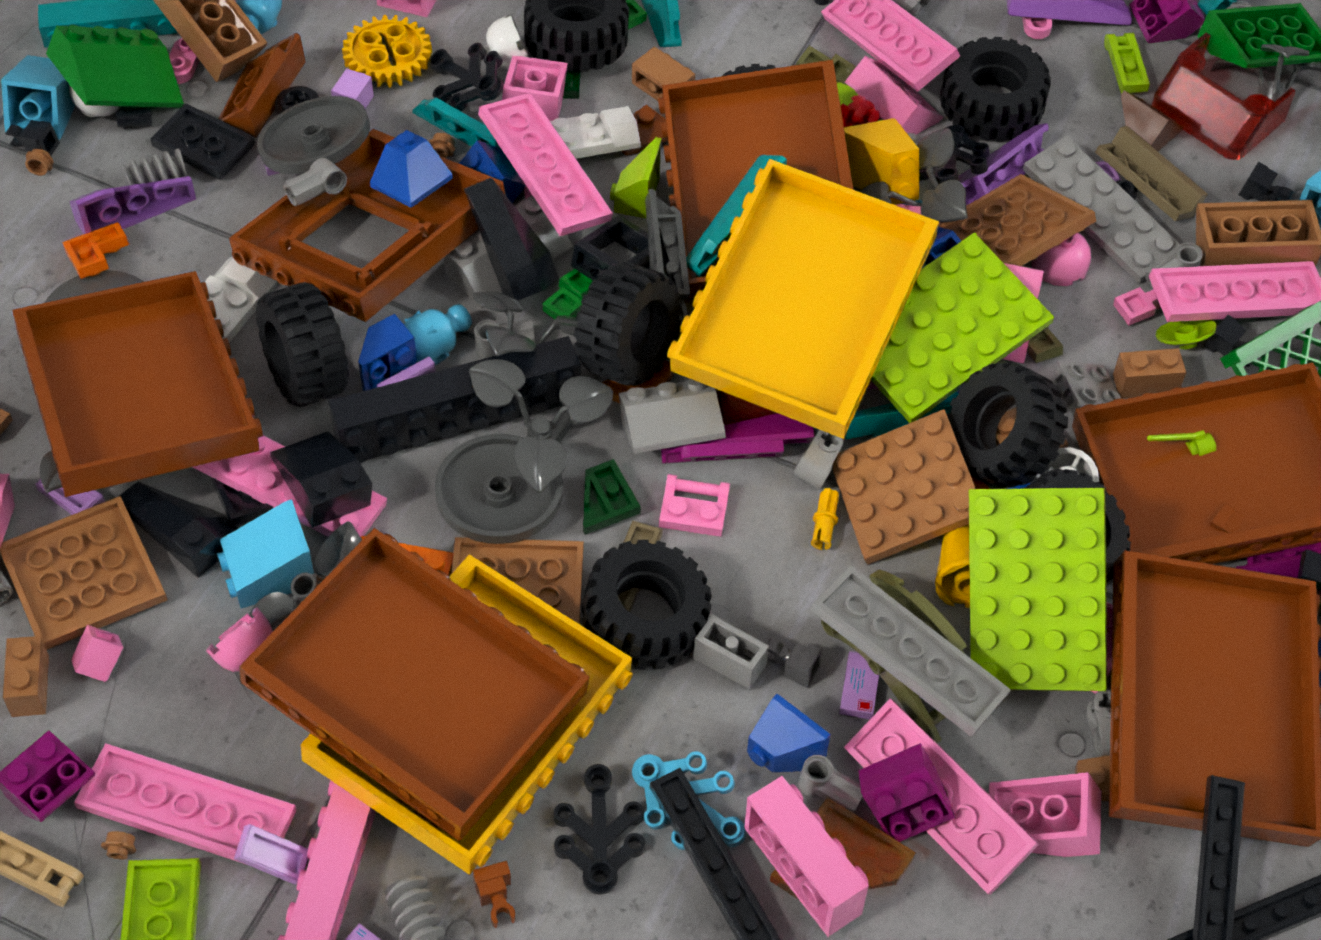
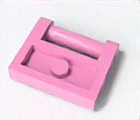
M668 474L659 518V527L721 537L730 483L721 482L720 485L677 479V475ZM675 491L718 497V501L712 502L675 496Z

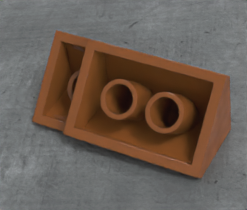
M294 33L266 49L264 54L246 64L218 118L219 120L255 138L258 136L275 110L276 97L280 92L290 87L306 63L301 36L298 33Z

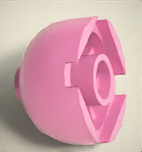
M1076 233L1060 245L1049 249L1039 255L1038 258L1031 260V266L1033 269L1036 268L1037 270L1044 271L1042 277L1044 282L1055 286H1070L1073 284V281L1078 279L1081 281L1085 278L1091 263V249L1085 237L1080 233Z
M258 608L253 609V618L247 613L218 638L221 641L215 645L217 648L211 644L206 649L211 658L222 668L232 672H240L239 666L273 632L271 624Z

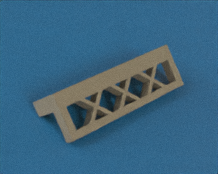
M1123 126L1119 129L1112 143L1099 145L1095 151L1098 156L1126 180L1130 181L1174 221L1194 217L1197 204L1203 203L1208 193L1128 126Z

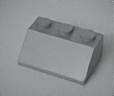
M689 379L687 382L675 384L665 382L657 387L645 389L635 387L627 392L619 393L622 427L634 454L726 438L717 393L713 387Z

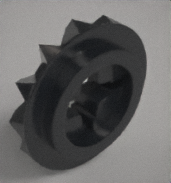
M294 86L287 88L276 97V112L280 114L294 106L295 100L301 103L319 98V96L308 87Z

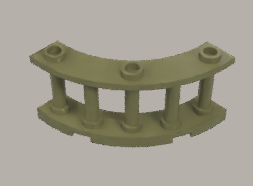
M879 569L869 575L871 582L964 653L963 649L967 647L964 640L941 612L920 592L916 590L910 593L902 587L905 585L904 581L889 572ZM821 619L825 632L858 652L867 661L870 669L876 675H880L905 712L936 743L940 742L942 739L935 725L946 717L936 709L928 713L915 692Z

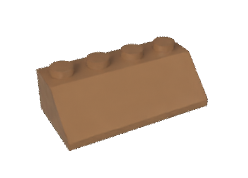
M153 0L216 82L239 72L267 46V41L235 0Z
M1312 200L1198 203L1196 207V245L1201 248L1203 253L1200 266L1313 261L1316 267L1321 255V229Z

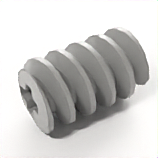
M179 148L175 149L174 158L171 157L168 151H165L162 161L157 154H152L151 163L147 161L145 156H142L140 166L133 159H129V167L127 169L124 166L128 185L174 179L183 176L187 177Z
M426 877L404 878L390 884L384 891V894L387 895V904L391 907V916L396 920L395 927L400 933V940H439L446 934L444 927H435L441 922V917L438 914H431L437 909L435 902L428 901L432 897L431 890L423 889L428 884Z

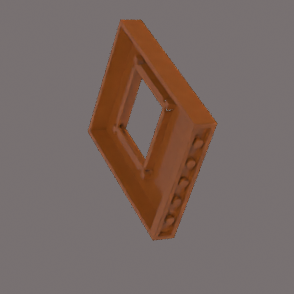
M372 129L356 151L335 164L347 176V183L342 191L337 194L324 192L296 207L290 202L288 196L285 195L229 238L232 256L239 265H244L257 271L259 274L272 278L282 285L292 286L302 282L313 284L319 288L321 295L325 296L328 306H332L348 316H353L366 322L478 230L464 188L493 177L439 156L451 171L453 179L410 208L370 187V180L385 145L395 138ZM493 178L505 194L503 181ZM349 204L409 230L362 269L301 241Z

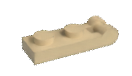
M0 831V875L46 897L52 903L64 907L70 898L68 893L73 886L79 885L84 875L73 866ZM54 874L61 877L56 886L49 883Z

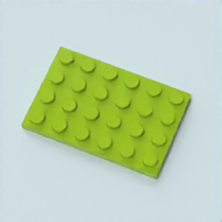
M974 232L921 269L871 381L909 423L914 422L957 392L962 383H967L970 380L969 376L974 372H982L983 367L996 364L1052 324L1054 316Z
M1105 488L969 489L971 659L1011 690L1107 691Z

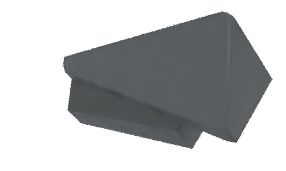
M649 189L645 205L650 269L666 274L676 285L681 297L679 302L682 305V313H680L679 319L682 324L683 319L688 315L684 299L689 298L690 287L681 212L674 206L669 207L657 197V192L654 189Z

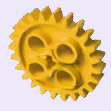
M383 15L382 20L379 21L373 16L371 23L362 20L363 27L354 25V33L347 32V40H343L344 48H342L345 67L371 76L372 82L376 81L377 87H380L383 82H386L389 88H391L393 82H397L402 86L403 79L413 82V74L422 76L421 69H428L427 62L432 54L430 36L425 34V28H418L416 21L409 24L408 17L398 21L397 15H394L392 20H388L386 15ZM381 36L384 37V40H385V42H386V46H385L384 44H382V37H381ZM388 54L390 57H392V63L394 66L391 65Z

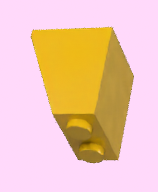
M895 118L844 128L854 187L862 190L874 182H885L889 187L888 192L894 191L914 201L919 200V148ZM890 198L893 205L905 203L896 198Z

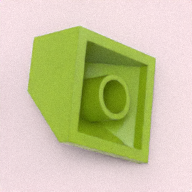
M656 137L620 173L618 183L612 184L610 200L614 201V213L646 219V196L649 189L656 191L660 180L662 138Z

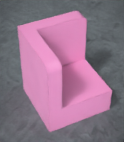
M87 625L71 658L75 672L106 682L121 654L123 645L117 634Z

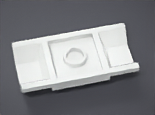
M628 106L602 110L599 115L598 113H585L577 117L556 118L550 121L575 159L641 148L637 121Z
M233 256L223 264L214 276L210 275L205 280L209 292V299L207 301L213 300L217 318L214 319H220L224 332L222 339L227 338L230 343L256 312L258 300L265 293L272 292L278 285L276 280L261 275L244 265H239Z

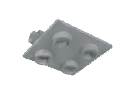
M1059 360L1056 362L1059 369L1055 372V381L1061 389L1066 404L1070 405L1069 408L1073 418L1077 408L1088 404L1107 403L1121 398L1104 365Z

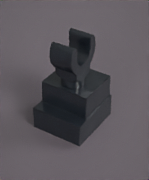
M31 120L25 129L17 125H10L5 132L6 135L14 137L10 143L12 146L19 147L23 145L26 152H32L33 149H43L52 156L60 144L50 122Z
M1258 161L1238 195L1246 200H1249L1251 196L1258 201H1262L1263 197L1267 195L1271 201H1289L1293 191L1287 187L1273 186L1272 183L1278 173Z
M1227 315L1216 328L1215 333L1209 337L1204 347L1211 352L1217 350L1221 354L1226 355L1231 349L1235 350L1246 343L1241 342L1240 338L1247 329L1237 323L1238 321L1230 315Z

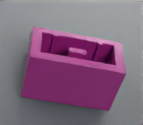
M1133 0L1129 4L1149 44L1184 39L1200 28L1205 20L1197 0Z
M48 730L0 771V789L3 795L25 816L42 822L95 776V772Z
M921 743L858 771L861 795L892 845L955 818V813L937 770Z

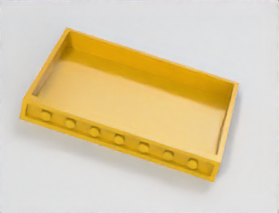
M769 159L765 168L758 170L754 180L755 188L752 193L748 192L742 204V209L744 210L740 217L736 216L730 228L731 236L728 241L724 240L718 251L719 260L716 266H710L705 278L707 284L703 291L698 290L693 301L694 310L691 316L686 315L680 328L682 334L678 341L674 340L671 343L667 358H670L672 372L844 439L937 236L939 221Z
M469 554L449 576L451 581L462 589L467 588L471 590L478 600L488 607L497 608L514 625L526 628L532 637L543 645L548 644L552 646L560 657L569 663H575L582 667L590 678L585 696L465 837L458 842L312 734H309L300 746L303 762L470 875L477 865L479 867L485 865L493 852L492 846L498 839L503 841L509 835L514 825L512 821L519 813L523 815L528 811L534 801L533 795L540 787L545 789L555 774V771H553L559 762L563 764L567 762L575 749V746H573L579 737L582 739L587 737L594 726L593 720L599 712L601 714L606 713L614 700L613 695L618 689L624 690L633 673L630 672L632 657Z

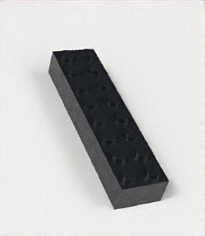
M566 336L536 344L535 350L531 352H509L499 356L495 355L329 400L334 436L360 463H363L368 459L392 455L397 451L421 447L433 441L444 438L450 439L458 434L482 430L487 426L511 422L516 418L523 417L515 396L511 403L503 407L488 406L476 396L469 370L480 362L492 359L509 361L522 370L525 375V384L518 392L522 394L528 414H540L545 410L565 406L559 399L560 388L568 379L581 376V363L570 337Z

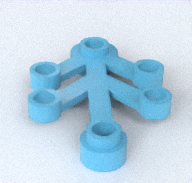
M694 751L684 759L663 762L658 756L651 754L641 756L635 761L632 768V776L637 785L645 789L647 810L644 814V820L649 828L658 830L666 823V815L649 787L650 782L681 768L683 773L688 771L693 774L703 773L707 768V760L701 752ZM694 758L702 759V765L698 768H693L690 766L691 761ZM653 766L655 768L654 773L651 776L643 775L645 767ZM719 771L713 778L689 782L696 795L713 792L727 794L735 786L733 776L727 771ZM723 777L730 779L729 785L725 788L718 786L719 779ZM700 800L725 845L736 847L742 844L746 838L743 822L736 817L725 818ZM653 813L661 814V819L658 823H650L649 818ZM728 825L737 826V831L734 835L729 836L725 834V828ZM673 831L671 835L672 842L678 849L685 850L684 846L676 841L677 834Z

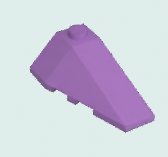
M190 176L96 190L69 202L76 223L82 233L87 234L116 222L120 224L122 229L128 228L196 200L192 179Z

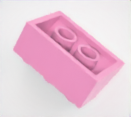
M864 56L845 81L858 95L864 96L874 104L875 109L880 112L879 119L895 118L906 133H915L916 135L939 123L944 118L915 89L883 64L870 57Z

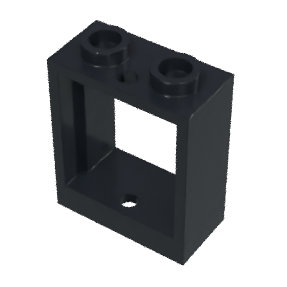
M618 215L610 222L605 223L575 243L571 267L591 280H597L598 274L603 270L620 263L601 251L616 241L636 254L627 262L650 269L648 233L621 215Z

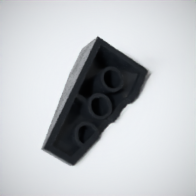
M493 178L464 188L502 293L519 301L543 291L559 279L549 250Z
M138 481L119 495L130 518L197 578L219 561L217 553L223 552L220 539L239 529L236 526L231 527L229 520L225 516Z

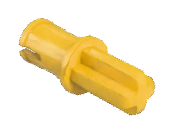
M825 488L820 493L818 509L813 515L815 526L811 545L819 550H823V543H825V550L831 548L833 528L838 523L836 510L839 494L831 488Z

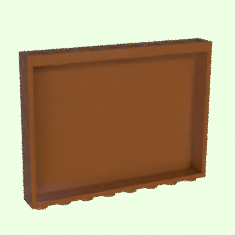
M833 60L662 85L663 97L658 98L660 115L665 114L666 121H661L663 139L668 138L669 145L663 147L666 163L671 162V170H666L668 187H674V194L669 195L670 207L674 206L681 212L686 257L761 155L783 156L787 159V165L853 190ZM687 267L690 287L689 298H695L698 290L703 291L707 284L705 278L708 270L700 277Z
M196 271L12 310L18 338L65 497L260 451L258 438L263 437L259 418L253 419L252 417L255 416L253 402L251 398H245L247 390L243 377L237 378L239 376V369L235 357H229L231 356V348L228 339H222L224 332L221 320L214 319L217 318L213 300L207 301L209 299V292L206 282L200 283Z
M1314 363L1294 364L1287 368L1263 370L1246 376L1237 375L1226 380L1206 381L1195 386L1176 387L1169 391L1154 394L1145 393L1138 397L1120 398L1097 405L1088 404L1075 409L1072 428L1079 447L1093 459L1098 468L1099 482L1106 487L1105 491L1109 495L1112 494L1118 501L1116 505L1119 510L1123 509L1126 516L1124 520L1125 525H1128L1130 529V537L1127 539L1131 542L1130 551L1215 564L1321 542V378ZM1204 430L1205 433L1212 435L1217 451L1199 456V454L1192 456L1185 443L1190 440L1148 441L1147 436L1194 433ZM1224 503L1236 509L1235 511L1244 516L1237 532L1226 533L1210 525Z
M376 528L372 529L239 666L240 680L244 686L458 842L465 837L585 696L590 678L582 667L575 663H569L560 657L552 646L548 644L543 645L534 639L526 628L514 625L497 608L488 607L478 600L471 590L467 588L462 589L452 582L445 572L441 570L436 571L426 564L419 554L407 551L399 545L393 536L387 533L383 534Z
M1123 551L1113 563L1109 817L1202 831L1207 777L1214 775L1245 782L1241 837L1309 847L1321 839V687H1319L1321 656L1318 655L1321 627L1317 624L1320 596L1317 594L1316 581Z

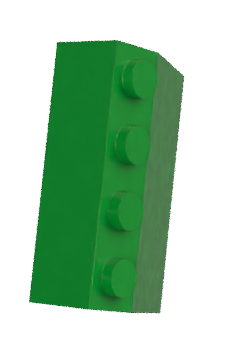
M1301 3L1209 10L1197 36L1209 54L1246 69L1277 66L1279 53L1262 51V44H1277L1283 47L1294 46L1310 51L1309 56L1291 55L1288 58L1284 56L1283 65L1321 62V29Z
M56 25L46 55L85 105L181 108L184 102L167 48L154 31L150 29L131 30L123 27L113 29L101 26Z

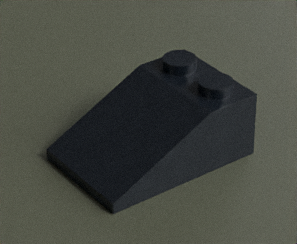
M329 431L270 452L272 460L312 528L371 505L373 483L359 460Z

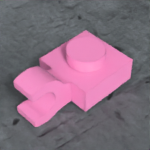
M1141 287L1115 297L1113 303L1129 326L1153 316L1156 309L1161 308L1154 289L1144 293Z

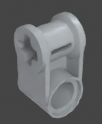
M819 430L808 449L803 453L792 474L820 489L833 467L832 464L842 447L843 439Z
M1107 689V691H1098L1086 707V717L1092 733L1093 746L1098 757L1110 755L1111 689Z

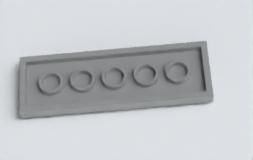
M1068 135L1024 163L1023 171L1032 180L1095 211L1096 222L1086 227L1084 231L1138 284L1146 280L1145 274L1148 270L1176 253L1177 247L1180 244Z
M851 565L813 602L810 608L811 612L971 737H973L1011 691L1006 685Z

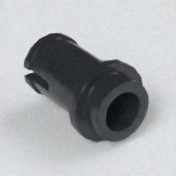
M122 107V110H116L117 126L123 127L124 130L131 126H152L151 108L125 110V107Z

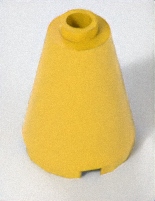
M969 524L944 534L935 578V589L939 598L946 604L954 607V603H964L965 608H970Z

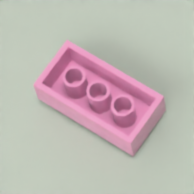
M781 776L747 797L744 829L826 936L829 937L862 915L869 886L868 879L859 866L854 867L847 859L846 851L841 842L836 838L832 839L825 831V825L821 817L815 811L810 812L806 807L799 789L794 784L789 785L784 777Z

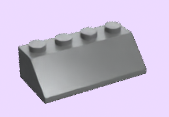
M533 195L514 206L547 247L553 263L573 250V245L568 236H559ZM478 229L444 257L445 274L476 304L478 303L473 299L474 292L493 291L502 293Z

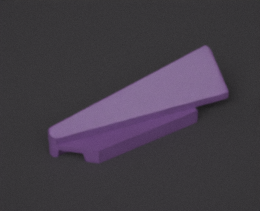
M1007 0V10L1010 16L1131 25L1132 22L1131 8L1125 4L1124 0Z
M1047 123L1031 127L986 158L988 170L985 173L973 174L969 168L959 175V181L964 185L966 191V206L1016 176L1025 174L1023 171L1024 163L1044 150L1041 148L1043 133L1049 129Z

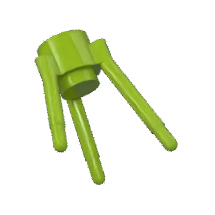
M1204 430L1194 433L1147 436L1148 441L1190 440L1185 443L1192 456L1196 454L1202 456L1217 451L1212 435L1205 433Z

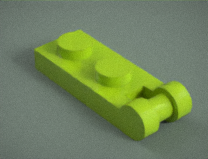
M1124 33L1123 36L1106 34L1104 46L1108 50L1120 92L1122 93L1124 90L1129 93L1148 92L1150 82L1134 33Z

